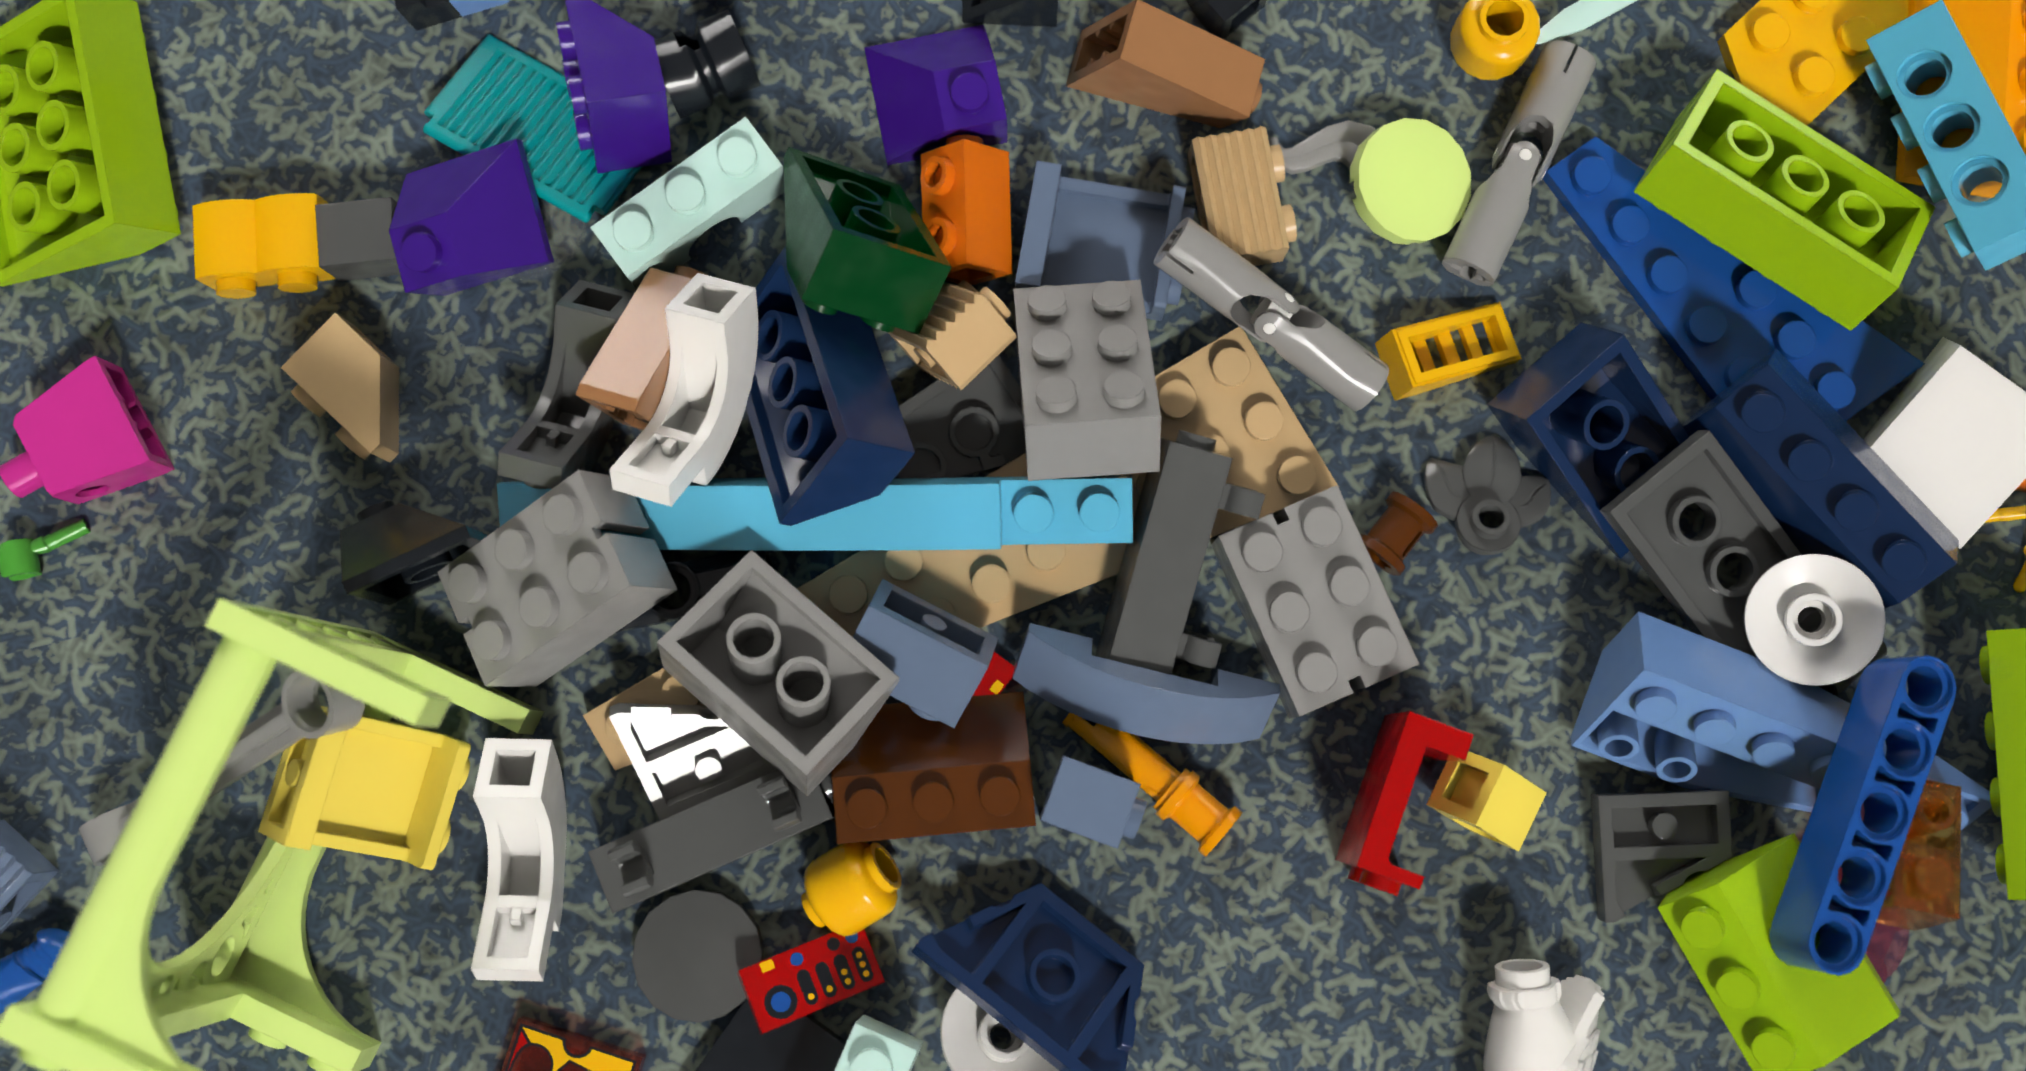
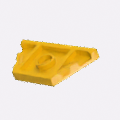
M1760 0L1724 33L1717 43L1726 68L1733 73L1737 82L1808 126L1866 71L1865 66L1876 61L1866 40L1908 18L1909 0Z

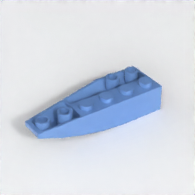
M1638 611L1602 650L1571 734V746L1685 789H1723L1729 791V797L1812 812L1850 703L1818 686L1802 685L1783 679L1765 667L1755 656ZM1884 741L1883 750H1884V755L1886 756V750H1887V749H1886V744H1885V741ZM1935 755L1909 831L1951 839L1991 808L1990 791ZM1862 804V807H1861V818H1862V820H1863V818H1864V812H1865V811H1864V806H1863V804Z

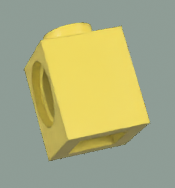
M1468 751L1466 760L1446 762L1426 805L1465 829L1519 852L1547 792L1506 765Z

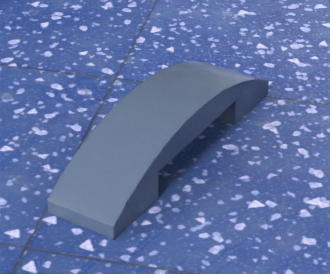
M1029 623L1013 671V679L1044 700L1072 714L1119 731L1178 743L1230 744L1259 739L1280 695V684L1220 669L1217 670L1212 684H1207L1093 656V638Z

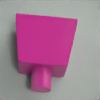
M93 356L15 415L13 426L26 451L1 464L0 476L8 489L19 498H23L44 486L53 498L81 504L167 474L175 468L123 368Z

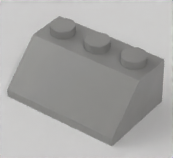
M752 550L657 641L663 668L807 797L854 748L899 683V677Z

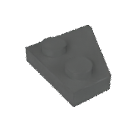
M1699 789L1591 794L1597 917L1605 923L1619 921L1626 917L1625 911L1654 895L1661 897L1683 885L1689 875L1697 871L1706 872L1733 856L1728 790Z

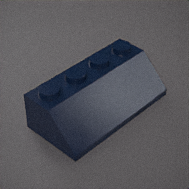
M785 246L756 287L758 348L755 372L746 410L779 524L792 526L880 496L896 475L906 466L915 454L872 327L866 324L859 316L839 310L834 315L823 314L803 303L787 271Z
M1777 348L1682 424L1689 437L1697 430H1710L1802 555H1829L1853 564L1874 583L1882 598L1884 608L1901 603L1957 564L1959 540Z

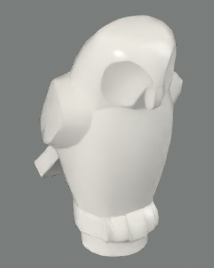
M1512 959L1495 964L1496 980L1487 983V993L1493 1001L1494 1007L1486 1038L1483 1071H1593L1598 1055V1050L1596 1049L1600 1030L1597 1028L1599 1009L1605 1000L1603 997L1604 993L1601 991L1602 988L1592 979L1577 974L1574 978L1567 977L1566 980L1560 981L1550 976V965L1541 960Z

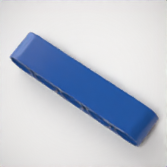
M1911 656L1877 659L1867 665L1860 676L1771 923L1769 935L1771 947L1776 956L1787 965L1839 976L1848 974L1856 969L1865 956L1955 700L1957 687L1954 674L1949 666L1939 658ZM1906 681L1908 684V694L1906 690ZM1884 741H1885L1886 749H1887V750H1886V756L1884 755V750H1883ZM1862 804H1863V806H1864V811H1865V812H1864V818H1863V820H1862V818H1861V807H1862ZM1840 866H1841V869H1842V879H1841V883L1839 884V882H1838V871H1839V868H1840ZM1819 930V945L1815 949V935Z

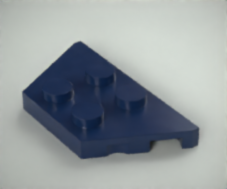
M1042 883L1015 894L1010 900L997 906H989L968 916L966 920L939 933H931L922 937L911 951L1059 1071H1126L1128 1051L1134 1045L1137 1022L1134 1016L1135 1001L1141 993L1144 964Z

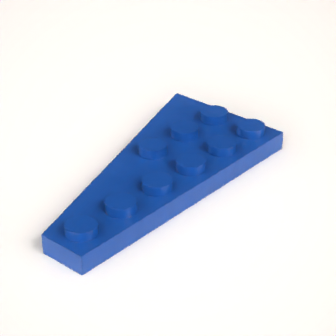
M1596 136L1548 169L1542 178L1711 400L1777 348L1836 412L1847 421L1925 365V363L1864 321H1861L1853 330H1848L1633 192L1645 170Z

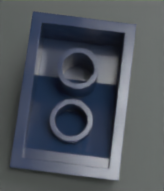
M1581 322L1487 404L1516 447L1549 480L1556 491L1616 557L1621 559L1630 550L1600 510L1688 439L1689 435L1625 335Z

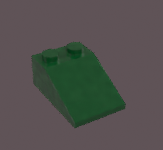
M788 147L784 156L787 271L803 303L823 314L834 315L839 310L859 316L866 324L884 332H893L896 327L919 334L952 266L901 186Z

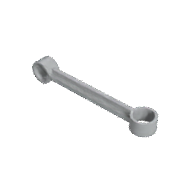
M298 670L293 672L283 685L281 703L243 728L207 800L302 738L315 739L355 727L363 716L365 702ZM319 684L322 686L328 700V716L322 710L319 702ZM139 798L130 804L101 814L79 827L78 830L94 866L106 864Z

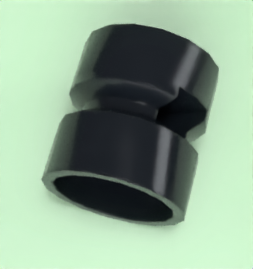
M729 10L697 22L695 34L687 36L678 30L655 40L664 84L680 119L712 106L714 94L720 92L726 97L732 98L760 86L755 69Z

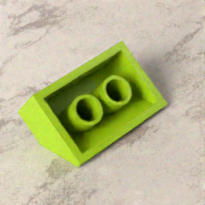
M1795 833L1726 860L1706 872L1699 871L1689 875L1684 884L1668 892L1657 907L1752 1071H1812L1824 1067L1899 1018L1901 1013L1866 953L1856 969L1848 974L1837 976L1787 965L1773 951L1769 937L1771 923L1800 846ZM1819 930L1815 935V949L1819 945Z

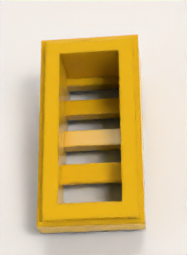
M1500 301L1391 329L1375 343L1379 358L1389 365L1387 381L1395 401L1508 366L1522 359ZM1482 322L1493 352L1492 354L1483 355L1472 325ZM1455 330L1459 332L1468 360L1462 362L1450 333ZM1434 337L1443 367H1435L1426 343L1427 339Z

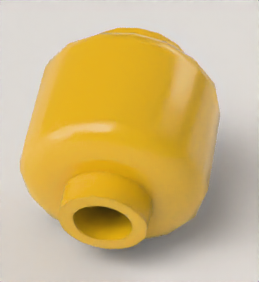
M1469 0L1464 5L1450 33V50L1456 64L1467 74L1480 80H1498L1513 74L1533 51L1540 36V17L1535 5L1530 0Z
M857 842L839 844L813 860L806 868L804 873L806 892L801 896L802 906L808 918L817 927L827 926L832 932L840 936L855 935L893 911L898 900L897 889L902 885L901 875L892 856L879 843Z

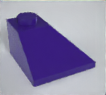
M984 25L864 47L887 166L921 159V154L946 145V139L956 135L979 136L983 139V144L988 146L1008 142L1007 115L995 58Z
M513 139L406 174L389 227V234L405 293L446 296L554 263L522 140Z

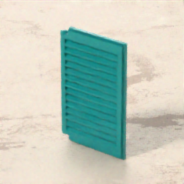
M489 33L424 111V114L431 120L424 125L423 132L463 155L513 139L522 140L536 195L584 223L590 221L595 211L601 215H606L642 168L636 167L597 173L593 150L580 151L573 117L574 111L571 98L568 95L565 75Z

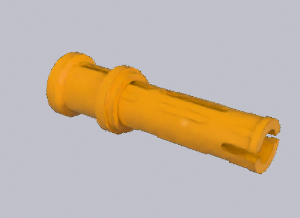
M1069 713L1062 724L1070 727L1132 781L1141 784L1140 789L1144 790L1156 801V804L1153 806L1157 811L1156 815L1162 820L1170 818L1199 843L1198 851L1204 857L1213 850L1242 815L1243 812L1236 806L1228 809L1199 784L1200 775L1194 770L1190 772L1185 768L1180 773L1162 755L1157 753L1137 735L1112 729L1098 723L1092 726L1084 718Z

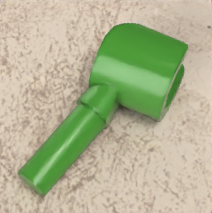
M85 519L78 520L46 536L42 535L36 539H14L0 545L1 576L4 578L9 577L12 581H19L42 575L39 555L52 552L54 549L90 533L91 531Z

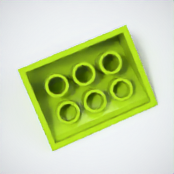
M42 0L0 26L1 287L138 256L181 235L178 209L175 204L167 162V150L164 146L157 109V97L153 88L147 56L146 38L142 29L137 1Z

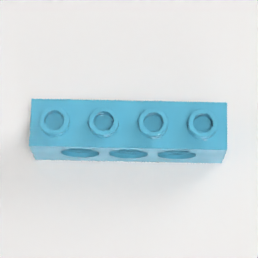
M1939 0L1867 39L1866 42L1876 61L1864 68L1881 100L1894 94L1902 112L1890 119L1907 151L1920 145L1929 164L1917 169V172L1934 204L1947 198L1956 218L1944 223L1961 258L1974 252L1985 271L2026 252V155L1943 0ZM1934 77L1946 78L1943 85L1935 92L1928 95L1915 94L1917 88L1924 81ZM1962 128L1974 130L1971 137L1964 144L1954 148L1941 147L1943 140L1951 132ZM1987 181L2002 183L1999 192L1991 199L1983 202L1968 200L1972 190L1979 184Z

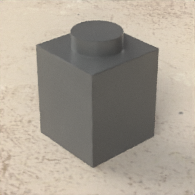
M392 197L315 205L319 267L339 281L400 275L389 234V227L397 202Z

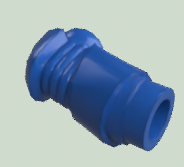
M59 928L40 929L37 932L36 941L0 959V1014L4 1013L9 1005L18 1003L44 983L70 934L69 931Z

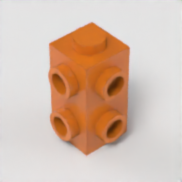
M956 135L946 139V145L921 154L920 176L922 221L952 266L945 281L959 284L962 280H965L971 285L1010 275L1012 274L1009 152L984 145L983 139L979 136Z

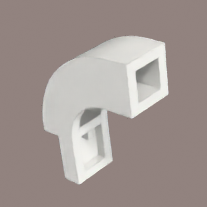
M697 273L665 307L670 343V363L665 389L657 410L645 429L609 469L613 490L670 507L673 506L691 482L707 486L722 465L735 439L746 409L757 358L758 307L756 288Z
M485 738L473 798L480 811L486 830L488 875L485 901L471 970L476 980L543 982L552 931H559L563 909L567 814L560 762L552 739Z

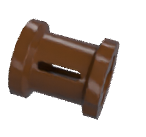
M1393 491L1385 500L1388 508L1367 535H1360L1373 563L1393 576H1400L1405 569L1403 560L1424 533L1432 534L1438 527V524L1433 516L1418 503L1399 492Z

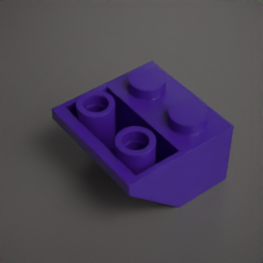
M565 0L568 20L556 22V28L563 58L562 64L568 95L571 98L574 111L573 117L580 151L593 150L597 173L672 162L666 89L654 37L591 0Z

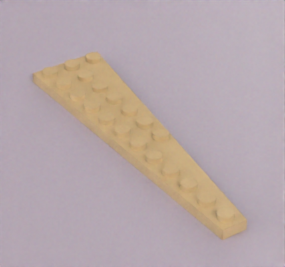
M1238 326L1155 376L1161 412V438L1176 442L1178 431L1182 430L1217 440L1214 452L1233 458L1226 483L1266 494L1259 518L1278 512L1289 505L1338 485L1241 327ZM1026 453L986 477L1028 476ZM1147 472L1118 474L1132 475L1133 520ZM1218 509L1210 538L1257 519ZM1127 543L1002 545L1001 549L859 551L797 589L852 637L882 579L978 628H982L1117 575ZM662 668L587 712L583 717L616 771L632 765V762L609 717L610 706L617 703L704 704Z

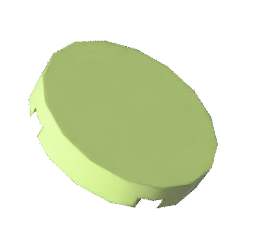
M1402 118L1381 126L1358 146L1350 166V183L1354 181V192L1356 198L1352 200L1358 215L1375 234L1394 244L1409 245L1412 243H1423L1448 233L1463 218L1471 198V171L1463 149L1448 131L1428 120Z

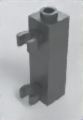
M1182 430L1178 431L1176 442L1161 438L1160 472H1147L1133 520V543H1127L1095 656L1167 674L1172 673L1176 658L1199 666L1216 668L1222 644L1215 642V638L1184 630L1218 509L1259 519L1266 495L1249 488L1226 483L1233 458L1214 452L1217 440Z
M776 770L589 851V856L612 913L629 908L835 818L832 771L807 797Z

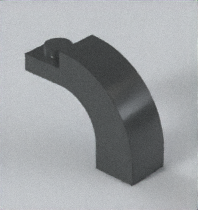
M579 280L555 304L552 355L542 393L530 417L498 452L497 475L520 480L532 488L552 489L577 470L592 471L608 440L615 419L576 396V392L582 378L634 293Z

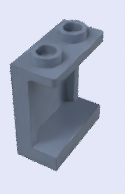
M1037 160L1015 288L1141 280L1146 319L1162 321L1167 304L1178 306L1182 285L1153 263L1157 252L1173 229L1184 218L1189 217L1192 220L1194 218L1195 208L1183 206L1186 187L1174 185L1171 194H1164L1061 176L1062 164Z

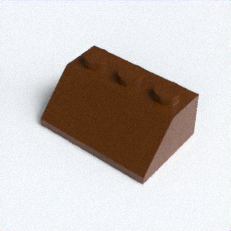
M1024 691L972 696L955 728L941 721L924 719L914 713L909 705L903 702L884 704L854 748L832 770L837 844L1036 826Z

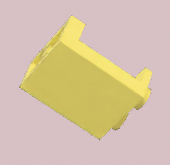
M321 706L326 716H328V707ZM364 715L359 723L349 730L315 739L302 738L283 751L258 832L283 846L310 850L312 845L402 860L421 869L433 870L439 853L445 849L450 837L451 824L449 819L457 792L464 786L468 778L470 769L468 756L471 745L439 732Z

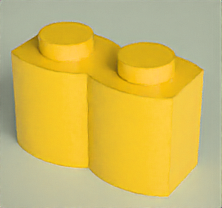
M288 193L265 196L255 200L226 199L193 205L195 279L216 290V295L231 299L256 296V287L278 284L279 290L290 293H307L317 290L318 281L336 279L319 267L315 205L328 204V202L318 194Z

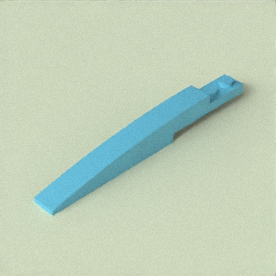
M1104 475L1028 481V476L893 479L880 496L792 526L779 524L766 477L713 478L707 486L691 482L672 507L636 497L649 526V529L640 535L600 529L602 535L613 533L655 539L659 550L1001 549L1002 545L1133 543L1132 475ZM523 482L497 483L500 526L546 494L551 488H532Z

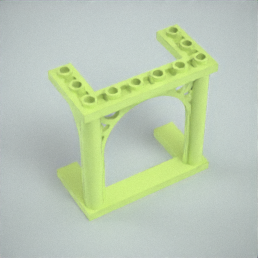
M219 598L205 627L222 634L223 637L36 999L8 1006L0 1021V1038L20 1048L18 1057L22 1061L45 1071H202L182 1061L172 1048L168 1038L232 1018L250 1027L248 1035L260 1044L276 1049H285L286 1046H289L308 1055L306 1063L316 1071H361L369 1067L382 1042L360 1032L336 1010L317 979L308 951L306 936L308 896L314 874L327 847L312 845L310 850L283 846L266 837L233 905L201 939L181 954L162 962H154L149 950V932L157 899L277 661L365 702L364 716L390 721L392 716L413 726L438 728L452 702L515 733L533 735L544 711L496 688L484 686L483 682L375 631Z

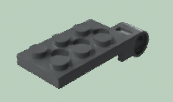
M1697 430L1604 506L1600 512L1691 632L1756 657L1748 643L1744 628V609L1747 597L1755 582L1769 568L1785 559L1802 554L1710 430ZM1696 503L1703 511L1704 526L1697 536L1688 539L1680 530L1679 517L1686 506ZM1733 553L1740 560L1741 575L1733 586L1724 588L1717 578V566L1724 556ZM1813 607L1804 608L1798 615V624L1806 632H1813L1821 625V614ZM1882 641L1878 652L1870 663L1887 655L1884 641ZM1864 669L1844 681L1818 687L1837 696L1856 681Z

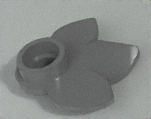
M1494 435L1483 438L1475 444L1467 455L1464 466L1443 460L1430 459L1424 471L1425 490L1432 508L1437 513L1455 522V529L1462 544L1476 554L1495 555L1508 550L1516 541L1520 529L1539 522L1550 506L1551 488L1549 480L1540 476H1521L1520 462L1514 449L1507 442ZM1489 514L1499 522V527L1492 529L1484 526L1480 522L1479 515Z

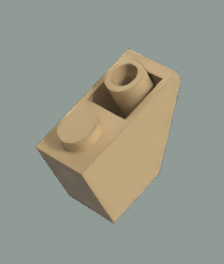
M334 313L286 361L281 369L297 383L291 390V393L298 401L318 417H322L327 411L342 426L335 435L351 451L364 460L370 454H373L390 463L399 454V367L355 325Z

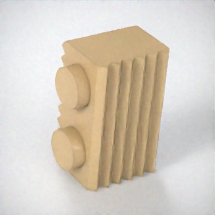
M1263 126L1255 129L1247 128L1243 131L1235 130L1231 133L1223 132L1219 135L1198 136L1192 139L1187 157L1200 226L1254 266L1282 262L1289 250V242H1295L1297 239V227L1291 204L1281 205L1277 183L1284 182L1285 164L1280 145H1269L1267 129Z
M962 280L957 286L944 282L919 334L896 327L893 332H888L923 372L950 384L952 387L954 386L956 389L958 388L960 391L1017 338L1016 333L1006 323L1011 313L1003 301L989 288L984 287L978 292L965 280Z

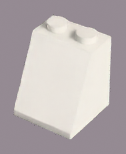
M1942 337L1923 362L1925 365L1914 373L1863 440L1959 540L1958 548L1961 549L2026 479V391L1961 345Z

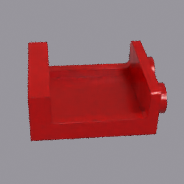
M1411 711L1384 716L1335 858L1336 861L1351 866L1348 879L1398 896L1401 885L1421 889L1424 876L1397 867L1389 862V855L1423 756L1436 761L1466 760L1474 734Z

